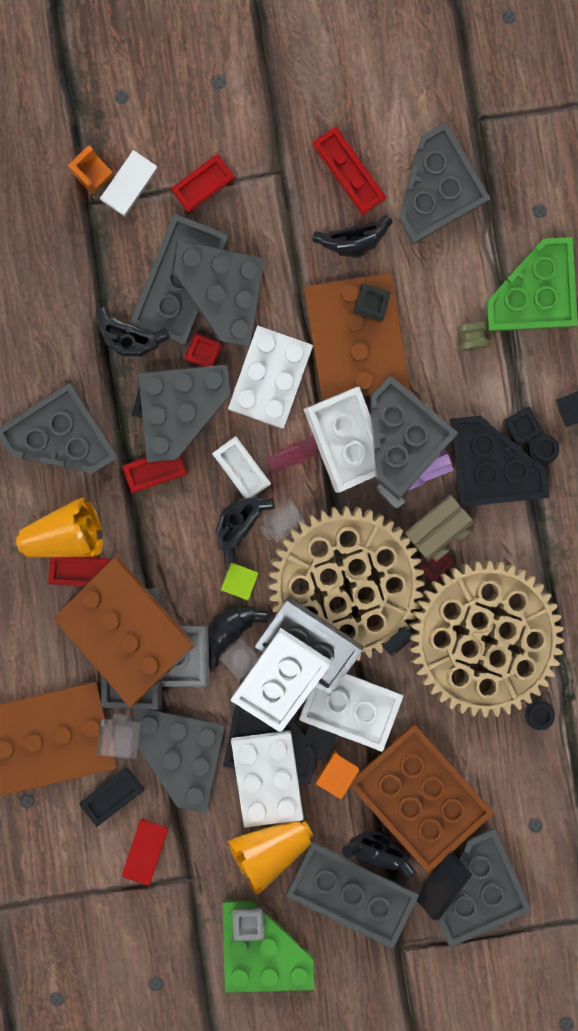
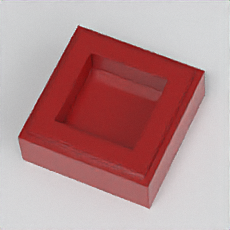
M195 332L184 360L199 367L214 366L223 344Z

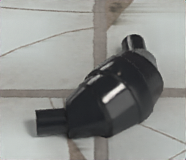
M384 215L378 222H370L361 226L330 231L329 233L315 231L312 241L338 253L340 256L360 258L377 247L379 241L387 233V228L392 225V219L388 215Z
M106 307L96 311L100 321L98 327L105 344L121 356L143 357L146 353L159 348L160 343L171 338L166 327L152 333L150 329H143L140 326L122 322L117 318H111Z
M258 496L245 499L238 498L222 511L216 527L219 550H223L225 564L236 562L234 548L238 547L243 538L247 536L257 518L261 516L262 511L275 509L273 497L260 499Z
M232 606L217 613L208 626L209 667H218L219 653L225 652L226 648L237 641L245 631L253 626V622L267 623L268 611L254 610V607Z
M363 831L361 834L351 838L349 844L342 849L344 856L347 858L356 855L371 866L391 870L399 869L407 880L417 873L408 862L410 859L401 849L400 845L381 832Z

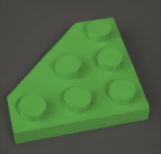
M573 237L542 239L486 302L487 332L574 328L578 326Z
M253 899L223 900L225 993L314 990V959L306 949H303L294 941L292 936L264 911V940L234 941L232 910L238 908H259L260 906Z

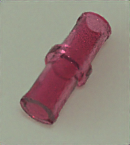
M313 436L298 444L295 442L289 444V448L266 457V461L273 475H275L277 472L296 463L298 466L303 464L305 459L320 453Z

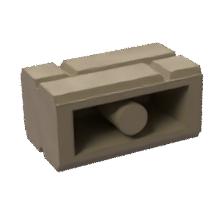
M449 495L404 534L411 539L410 543L424 557L427 563L431 559L438 562L450 551L447 548L449 544L455 539L460 543L473 532L470 527L474 522L457 501Z

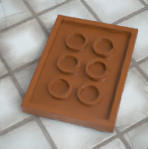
M391 273L304 286L322 401L354 387H360L363 397H370L390 375L407 390H410ZM362 283L391 292L383 321L379 322L353 313Z
M114 557L53 618L129 707L135 706L196 646L119 557Z
M98 681L0 704L1 796L118 768L105 709L101 707V692Z
M414 723L356 775L350 785L427 873L433 870L445 859L448 853L454 851L495 814Z

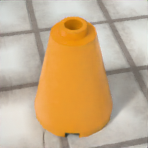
M83 497L76 499L20 529L19 535L16 537V546L19 552L28 558L98 556L102 552L103 539L97 540L96 531L101 530V524L90 501L84 502L85 498Z
M292 821L234 837L228 840L227 843L242 874L244 873L246 878L250 879L248 884L257 895L311 845L310 838L313 837V833L306 821L301 823L300 821Z

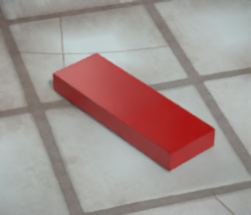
M336 126L312 142V147L362 217L387 199Z

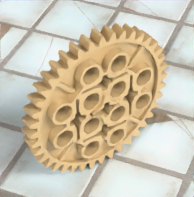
M344 506L342 514H339L337 509L332 507L331 516L320 510L319 520L312 514L309 515L310 524L308 526L304 522L299 521L301 531L297 532L294 529H290L289 531L293 539H282L286 549L276 548L275 551L281 559L271 560L272 565L277 568V570L268 572L270 577L276 579V581L268 583V588L275 590V592L268 595L270 601L277 602L271 606L272 611L278 612L286 599L290 597L304 607H314L317 616L337 629H340L345 624L352 625V632L348 636L364 646L362 652H365L369 658L372 657L373 648L382 653V643L388 642L392 636L399 632L400 628L405 626L407 630L410 629L405 622L406 619H416L411 609H420V606L414 599L423 597V594L416 588L424 586V582L416 577L422 575L424 571L421 568L414 567L421 562L419 557L412 556L417 549L414 546H407L411 541L407 536L400 538L403 530L400 527L393 529L394 522L389 519L383 524L384 516L379 513L373 519V511L370 509L363 516L361 508L357 506L353 514L350 513L347 506ZM345 531H352L354 534L353 540L349 544H341L339 541L340 535ZM315 541H324L326 546L323 552L320 554L311 552V546ZM335 550L344 554L340 556L341 561L338 563L330 559L334 556L333 551ZM381 550H390L391 555L386 562L381 563L377 561V555ZM354 559H361L363 562L362 568L357 572L349 571V563ZM370 562L378 572H381L377 574V584L368 577L371 575L372 569ZM329 568L334 570L335 574L332 580L327 582L320 580L323 570ZM311 572L317 587H319L321 591H325L321 593V602L325 611V615L323 614L319 601L316 600L314 596H312L314 595L315 587L310 575ZM342 572L350 581L348 589L350 596L342 587L344 580ZM298 578L305 579L307 584L303 590L294 591L291 588L294 580ZM390 578H399L397 588L394 590L386 589V583ZM363 587H370L371 595L367 599H358V591ZM339 596L344 599L343 605L340 608L332 609L329 607L332 598ZM357 606L359 609L358 617L353 618L350 614L352 612L351 607ZM380 615V622L376 626H367V619L370 616Z
M474 561L471 570L469 565L464 563L462 564V573L456 568H451L452 578L446 574H441L443 584L434 581L431 583L435 591L433 593L426 590L423 592L428 598L427 602L417 601L418 605L422 608V612L413 611L412 613L419 620L409 624L410 627L417 630L416 633L410 636V639L415 641L416 644L409 647V651L418 653V655L413 657L411 662L421 664L415 670L416 674L425 675L421 683L425 686L432 684L428 692L432 695L439 692L437 700L441 703L447 700L449 708L453 709L457 705L458 712L462 714L468 708L469 714L474 717L479 710L484 718H487L489 709L496 717H499L500 708L505 713L511 714V705L520 710L522 709L520 700L523 699L531 704V693L538 696L541 695L538 686H549L548 682L544 679L545 676L555 677L550 667L559 666L560 663L554 659V655L563 654V651L556 648V644L564 642V639L556 636V633L564 630V627L555 625V622L561 619V615L551 613L558 607L557 604L547 603L552 595L550 593L540 594L543 591L544 585H534L536 579L534 576L525 578V570L519 569L515 573L514 565H508L504 570L503 562H497L493 568L492 561H485L483 568L480 562ZM486 584H491L493 594L489 599L484 600L481 594L482 588ZM518 594L520 604L517 608L511 609L509 599L512 595ZM453 602L456 606V612L452 617L446 618L443 612L444 607L448 603ZM477 602L489 607L498 606L503 612L516 616V619L502 614H495L494 616V613L490 612V610L477 606L475 603ZM481 612L483 622L479 627L474 628L471 622L472 617L475 613ZM504 622H508L511 627L510 632L507 636L501 637L499 628ZM461 623L465 630L456 636L453 626L460 625ZM438 631H444L446 634L445 642L440 646H436L434 644L435 634ZM531 632H536L538 636L537 642L529 647L527 637ZM483 635L489 636L491 641L484 642L481 640V637ZM471 640L474 646L473 651L465 656L461 651L462 645L466 641ZM510 644L519 647V651L511 652L508 650V646ZM499 650L501 654L500 661L495 665H491L489 661L490 654L493 651ZM458 659L470 664L479 663L480 665H482L483 668L496 672L497 674L495 675L484 670H476L474 672V670L471 669L470 666L455 660ZM526 660L528 669L525 673L519 675L517 673V665L520 661ZM457 669H462L464 673L462 681L456 684L453 683L451 679L453 672ZM489 678L491 681L490 689L485 693H481L479 689L481 681Z

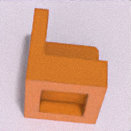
M90 145L68 164L72 174L92 195L114 176L113 172L96 155Z
M333 750L317 775L315 782L321 788L342 799L358 774L359 768L341 757L339 752Z

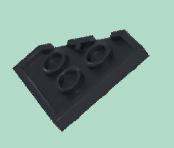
M481 415L450 419V426L458 432L457 437L452 441L458 501L461 507L549 498L546 468L526 454L522 448L490 425Z
M241 678V679H240L239 685L242 683V681L244 680V678ZM235 704L223 767L235 769L231 744L232 738L279 731ZM291 718L283 731L291 730L298 781L311 784L316 753L294 719Z

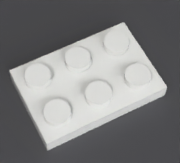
M257 325L228 410L284 429L313 345Z
M354 387L303 409L335 492H342L376 476L371 416L360 387Z
M280 628L234 692L231 701L281 733L330 667L331 660Z
M345 674L330 696L314 687L306 698L299 720L383 752L403 695Z
M291 730L282 731L281 733L273 732L232 738L231 744L244 828L303 820L304 815Z

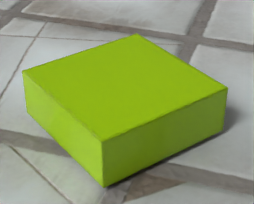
M231 563L221 590L249 600L259 573Z

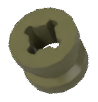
M486 322L469 323L457 327V334L461 336L462 340L459 345L460 351H472L490 346L489 340L485 338L484 333L487 329Z

